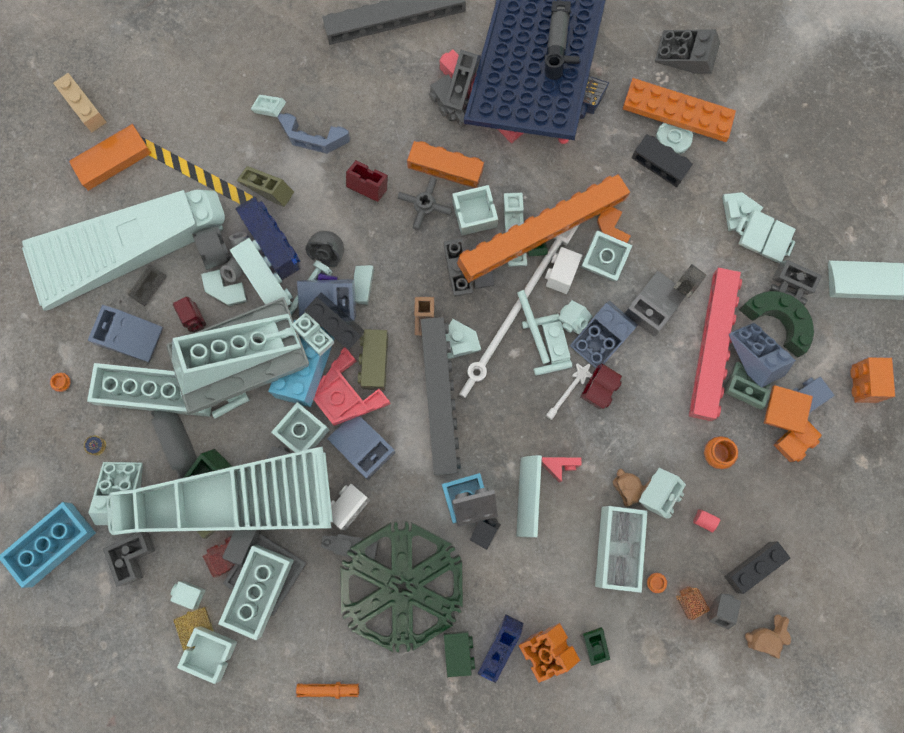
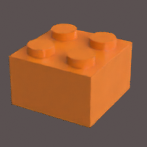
M868 357L852 365L850 375L853 378L852 396L855 403H879L895 397L892 358Z

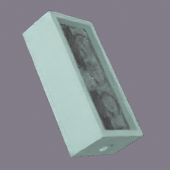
M613 506L602 507L595 587L642 593L647 511Z

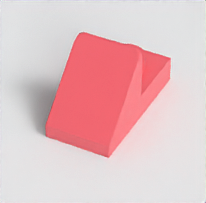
M542 457L541 465L559 483L562 482V467H565V471H575L576 467L582 465L581 458Z

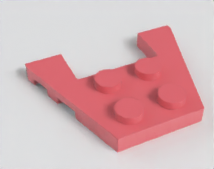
M346 347L341 350V354L331 364L328 373L320 380L313 399L334 426L391 404L380 389L376 390L365 400H362L341 373L357 362Z

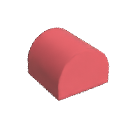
M698 509L693 523L713 533L719 525L720 518Z

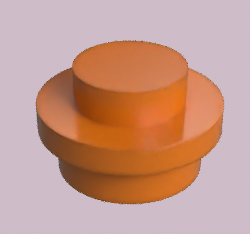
M56 373L50 380L52 389L57 392L67 390L71 383L70 377L65 373Z
M653 573L647 579V587L653 593H662L667 587V580L664 575Z

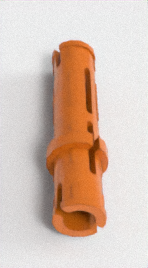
M298 683L296 697H335V699H340V697H359V683Z

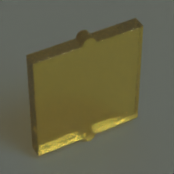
M206 607L193 612L188 611L186 615L173 619L183 652L189 648L195 649V646H187L194 628L201 626L214 631Z

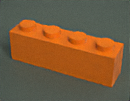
M423 141L413 142L407 159L409 169L472 188H478L484 170V162L479 158L466 157L460 152L453 153L443 147H433Z

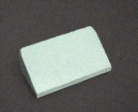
M374 266L355 267V301L358 304H369Z

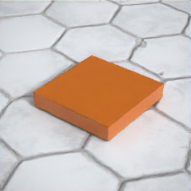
M776 385L772 386L764 424L805 434L813 396Z

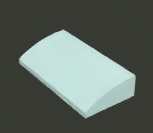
M828 261L830 297L904 300V263Z
M540 455L526 456L520 460L516 537L535 538L538 536L542 460Z

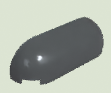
M153 411L151 415L154 418L151 421L171 469L173 471L176 470L178 479H182L196 461V453L177 413Z

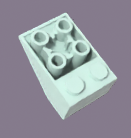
M103 462L89 509V515L95 525H108L107 497L111 492L141 488L143 463Z

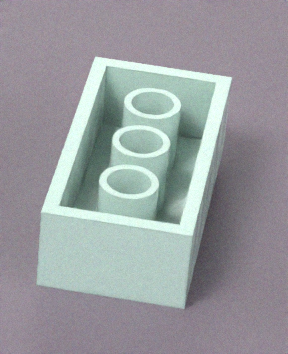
M253 545L218 624L254 640L261 638L294 560L260 545Z

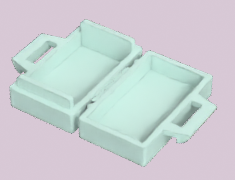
M753 210L749 218L742 217L736 229V232L741 235L739 245L759 253L776 263L782 262L784 256H790L795 245V241L792 240L795 228L778 220L774 221V218L758 210ZM745 221H746V222H747L746 227H745L744 231L742 232L741 230H742L743 225H744V223H745Z

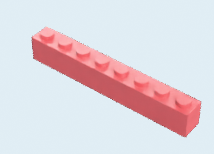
M718 267L713 273L689 417L713 421L720 416L721 406H719V402L724 394L722 384L727 376L725 365L730 358L728 347L732 342L729 334L736 321L734 311L739 303L737 293L742 285V279H740L741 272Z

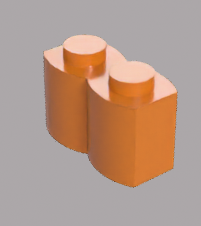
M807 420L805 434L787 431L775 442L774 446L789 462H799L806 456L805 452L808 448L813 449L820 443L818 439L822 435Z

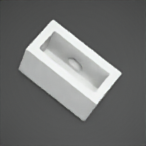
M561 247L559 254L555 253L551 261L554 264L553 269L549 268L545 276L548 279L546 287L567 294L582 255Z

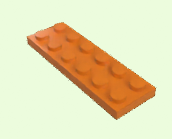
M632 78L622 108L623 110L723 142H727L736 113V110Z

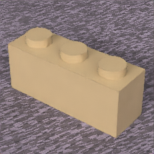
M69 73L53 83L91 133L107 123Z

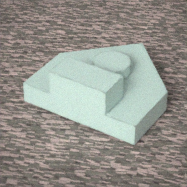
M742 192L724 194L722 196L728 231H735L741 218H749L753 210L761 211L763 209L761 205ZM745 221V223H744V225H743L742 230H744L745 227H746V224H747L746 221Z
M452 319L449 324V334H445L446 341H450L451 353H447V358L452 359L481 351L476 331Z

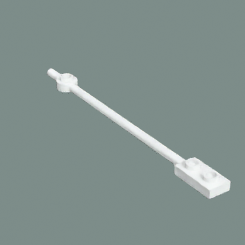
M579 225L554 238L555 241L548 250V255H545L524 289L527 298L561 243L567 246ZM519 298L480 361L474 362L468 367L467 375L469 378L459 393L461 397L466 398L474 383L480 382L486 377L487 369L485 366L522 308ZM474 370H479V371H480V375H479V376H475V375L473 374V371H474Z

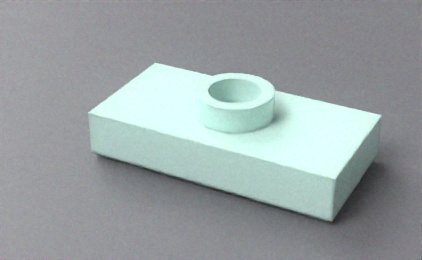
M259 95L251 110L257 114L277 117L286 101L283 98Z

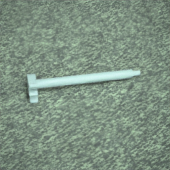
M316 260L313 264L316 269L308 280H316L321 272L331 275L332 270ZM298 295L289 307L291 316L299 305Z

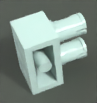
M658 468L657 472L652 476L648 487L642 493L639 502L647 510L664 518H670L672 516L670 513H674L672 507L675 502L681 501V497L684 496L682 491L686 484L677 475Z

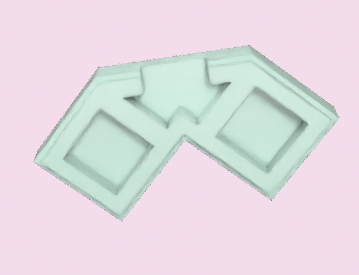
M220 270L201 274L204 290L210 296L228 306L247 302L242 282L224 287Z

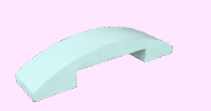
M504 193L505 233L516 224L520 226L524 223L522 193ZM527 252L509 261L508 267L527 266Z

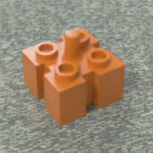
M560 623L549 627L544 632L542 630L531 635L518 645L525 659H530L533 663L531 670L538 683L550 679L554 675L558 676L568 672L581 661L573 646L569 647L567 645L566 639L568 637Z

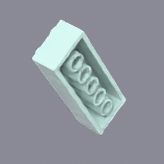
M94 363L87 402L99 406L187 414L174 371ZM212 407L191 415L210 417Z

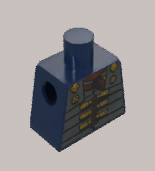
M589 76L580 119L585 118L586 112L590 114L595 113L606 93L609 82Z

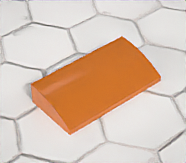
M131 124L71 159L69 162L81 184L89 191L151 154V151L135 126Z

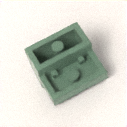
M736 362L730 378L725 384L724 393L762 410L770 394V384L761 388L747 375L743 364Z

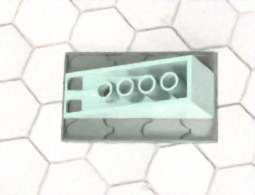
M284 297L193 334L173 338V342L167 344V351L188 415L218 405L220 402L277 381L279 378L301 371L309 366V361L298 332L292 327L294 322Z

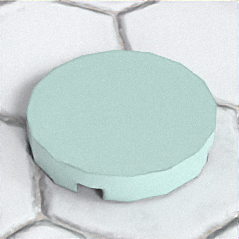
M663 123L657 131L656 138L665 146L673 148L677 154H682L691 146L693 132Z

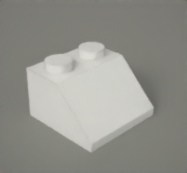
M352 484L349 487L345 485L339 492V499L336 502L334 500L331 502L333 523L345 531L370 502V499Z

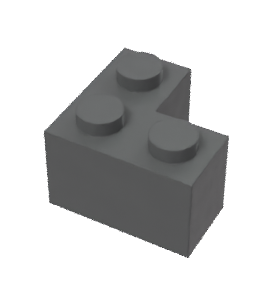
M148 532L137 533L103 548L116 587L126 586L143 578L137 559L155 551Z

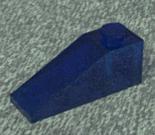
M505 614L480 666L478 675L494 683L497 682L521 636L523 622Z

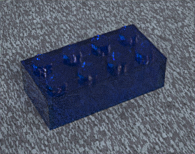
M253 197L235 208L281 280L301 269L298 264L301 261L297 253L290 246L286 236L280 231L276 221L269 214L262 201L258 202Z

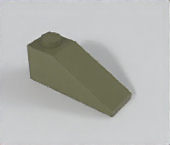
M246 166L237 179L242 185L285 207L294 194V191L283 179Z

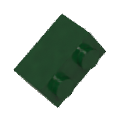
M468 631L444 633L447 678L472 675L471 670H475L474 657H470V649L473 648V637L468 636Z

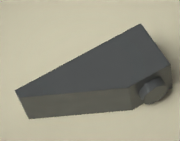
M460 50L444 105L463 110L478 68L480 55Z

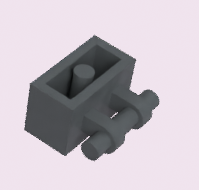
M789 260L780 262L773 276V280L781 283L780 286L772 284L769 290L789 294L805 306L808 299L802 297L803 293L806 295L815 293L822 275ZM787 287H790L795 289L796 292L792 293L786 289Z

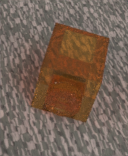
M686 587L679 591L680 595L676 596L687 619L694 620L710 611L698 588Z

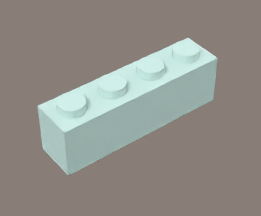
M248 238L230 249V252L265 304L283 297L286 300L287 306L292 304L290 301L293 298L287 288L283 290L280 286L282 280L277 272L273 274L269 269L272 265L266 256L262 258L258 252L261 248L256 240L251 241Z

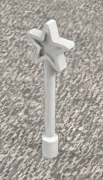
M578 363L575 365L577 372L572 377L576 379L556 405L546 414L548 419L552 420L559 407L579 381L583 385L586 378H591L592 374L588 372L590 364L584 367Z

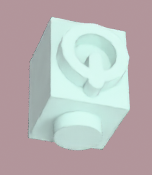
M572 300L562 308L558 319L563 323L562 327L566 331L580 334L593 316L586 307Z

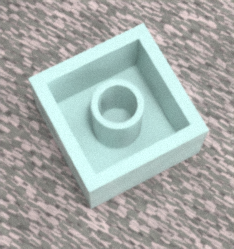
M596 231L580 267L615 282L619 278L633 245Z
M297 402L271 433L294 452H300L315 448L330 430Z

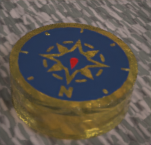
M90 436L84 442V449L90 455H100L106 448L104 439L99 436Z

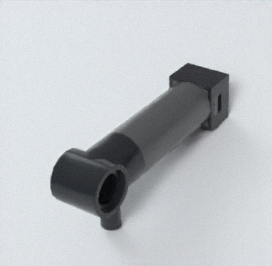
M570 1L552 2L545 58V75L551 80H557L562 77L564 63L579 64L580 60L579 56H565L570 21Z

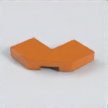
M612 207L602 212L597 220L601 232L627 243L631 236L615 228L622 211Z

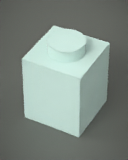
M178 581V584H175L171 590L172 598L170 601L192 610L198 609L206 589L186 581Z

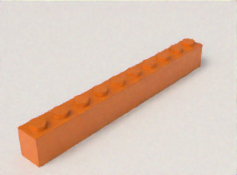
M619 174L614 177L608 176L602 183L598 185L593 184L588 187L587 191L583 193L577 192L570 200H562L556 204V207L543 210L539 216L535 218L534 216L529 217L520 226L516 224L508 232L495 235L491 241L479 243L472 251L466 250L459 255L457 265L468 283L625 201L630 191Z

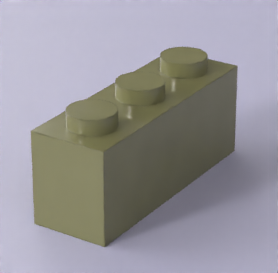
M364 329V335L360 337V346H363V354H359V365H362V372H358V384H361L362 389L385 390L388 332L387 330Z

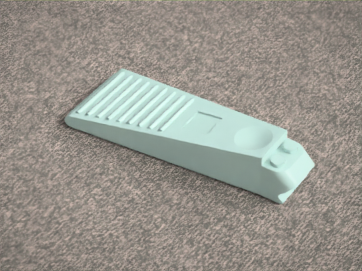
M182 190L23 240L22 250L39 305L42 306L44 311L53 309L195 242L192 235L194 233L217 226L222 231L225 215L216 191L193 190L185 193Z
M317 447L134 490L111 492L107 497L109 532L112 535L167 531L331 528L333 519L326 453H323V447Z

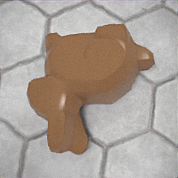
M619 469L617 477L612 482L622 497L624 506L628 508L632 504L639 502L642 493L646 490L651 480L645 486H642L639 477Z
M775 615L774 630L761 627L754 629L751 633H746L745 638L748 641V648L780 659L783 645L787 646L791 643V637L787 631L789 619L781 615Z

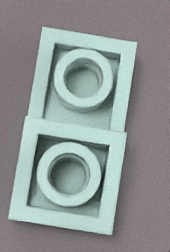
M306 312L292 324V327L319 356L334 344V340Z

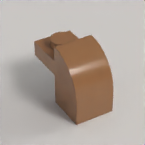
M415 297V335L422 336L421 319L434 318V297Z

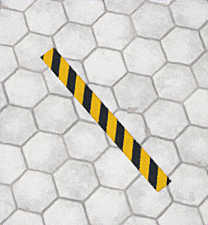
M142 137L151 151L149 156L248 209H251L257 200L256 197Z

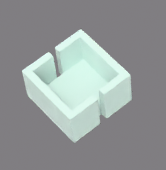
M489 185L452 194V203L461 236L497 227L498 216Z
M202 626L196 627L187 644L191 648L184 651L177 668L216 684L221 681L228 665L225 661L231 658L237 641Z

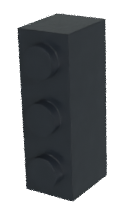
M646 134L632 155L633 160L676 188L693 165L687 157L677 154L673 148L665 146L656 137Z
M322 292L304 310L348 350L364 333V330Z
M778 541L769 542L724 577L736 593L745 594L787 562L790 556Z

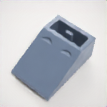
M354 279L297 281L299 318L305 313L304 310L322 292L355 321Z
M608 301L571 343L570 347L596 368L599 364L606 363L636 329L638 324L611 301Z
M102 305L88 341L96 346L149 363L163 327L121 310Z
M755 323L729 334L747 375L761 388L786 376L796 361Z
M360 416L345 421L327 438L367 480L396 453Z

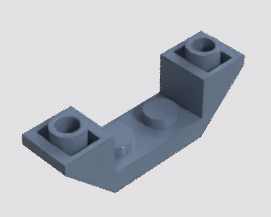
M279 113L277 116L281 127L294 146L328 154L350 142L349 131L343 127L338 126L336 128L331 126L328 137L325 139L319 135L311 136L303 131H297L299 125L296 117L289 113Z

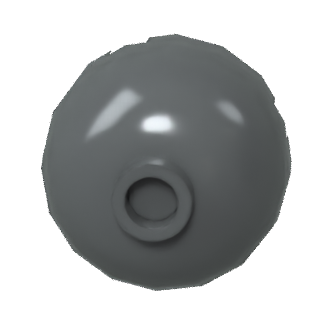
M318 231L311 236L305 250L313 261L317 259L328 267H336L343 257L344 244L336 233Z

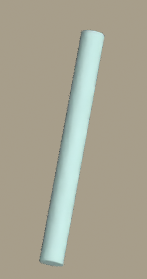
M525 291L517 292L541 360L545 364L550 362Z

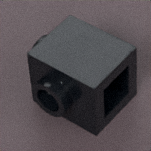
M496 518L479 521L470 541L487 550L501 524L498 523Z

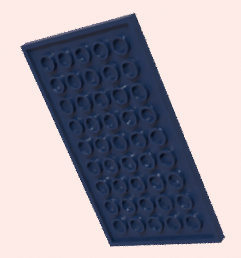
M496 0L464 116V124L575 141L606 0ZM570 1L571 10L565 56H579L580 60L579 64L564 63L562 77L557 80H551L545 75V58L552 2Z

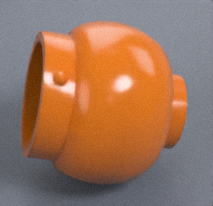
M714 437L704 447V457L713 468L727 469L735 464L738 458V448L727 437Z

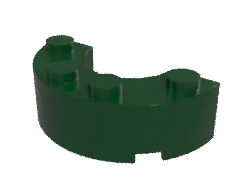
M777 291L763 292L749 299L738 309L752 321L765 315L773 316L780 320L786 330V340L783 346L797 358L806 354L814 337L813 321L806 307L795 297Z

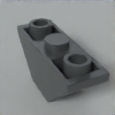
M462 238L444 241L447 269L454 296L473 293L471 282L468 283L457 265L459 255L465 251Z

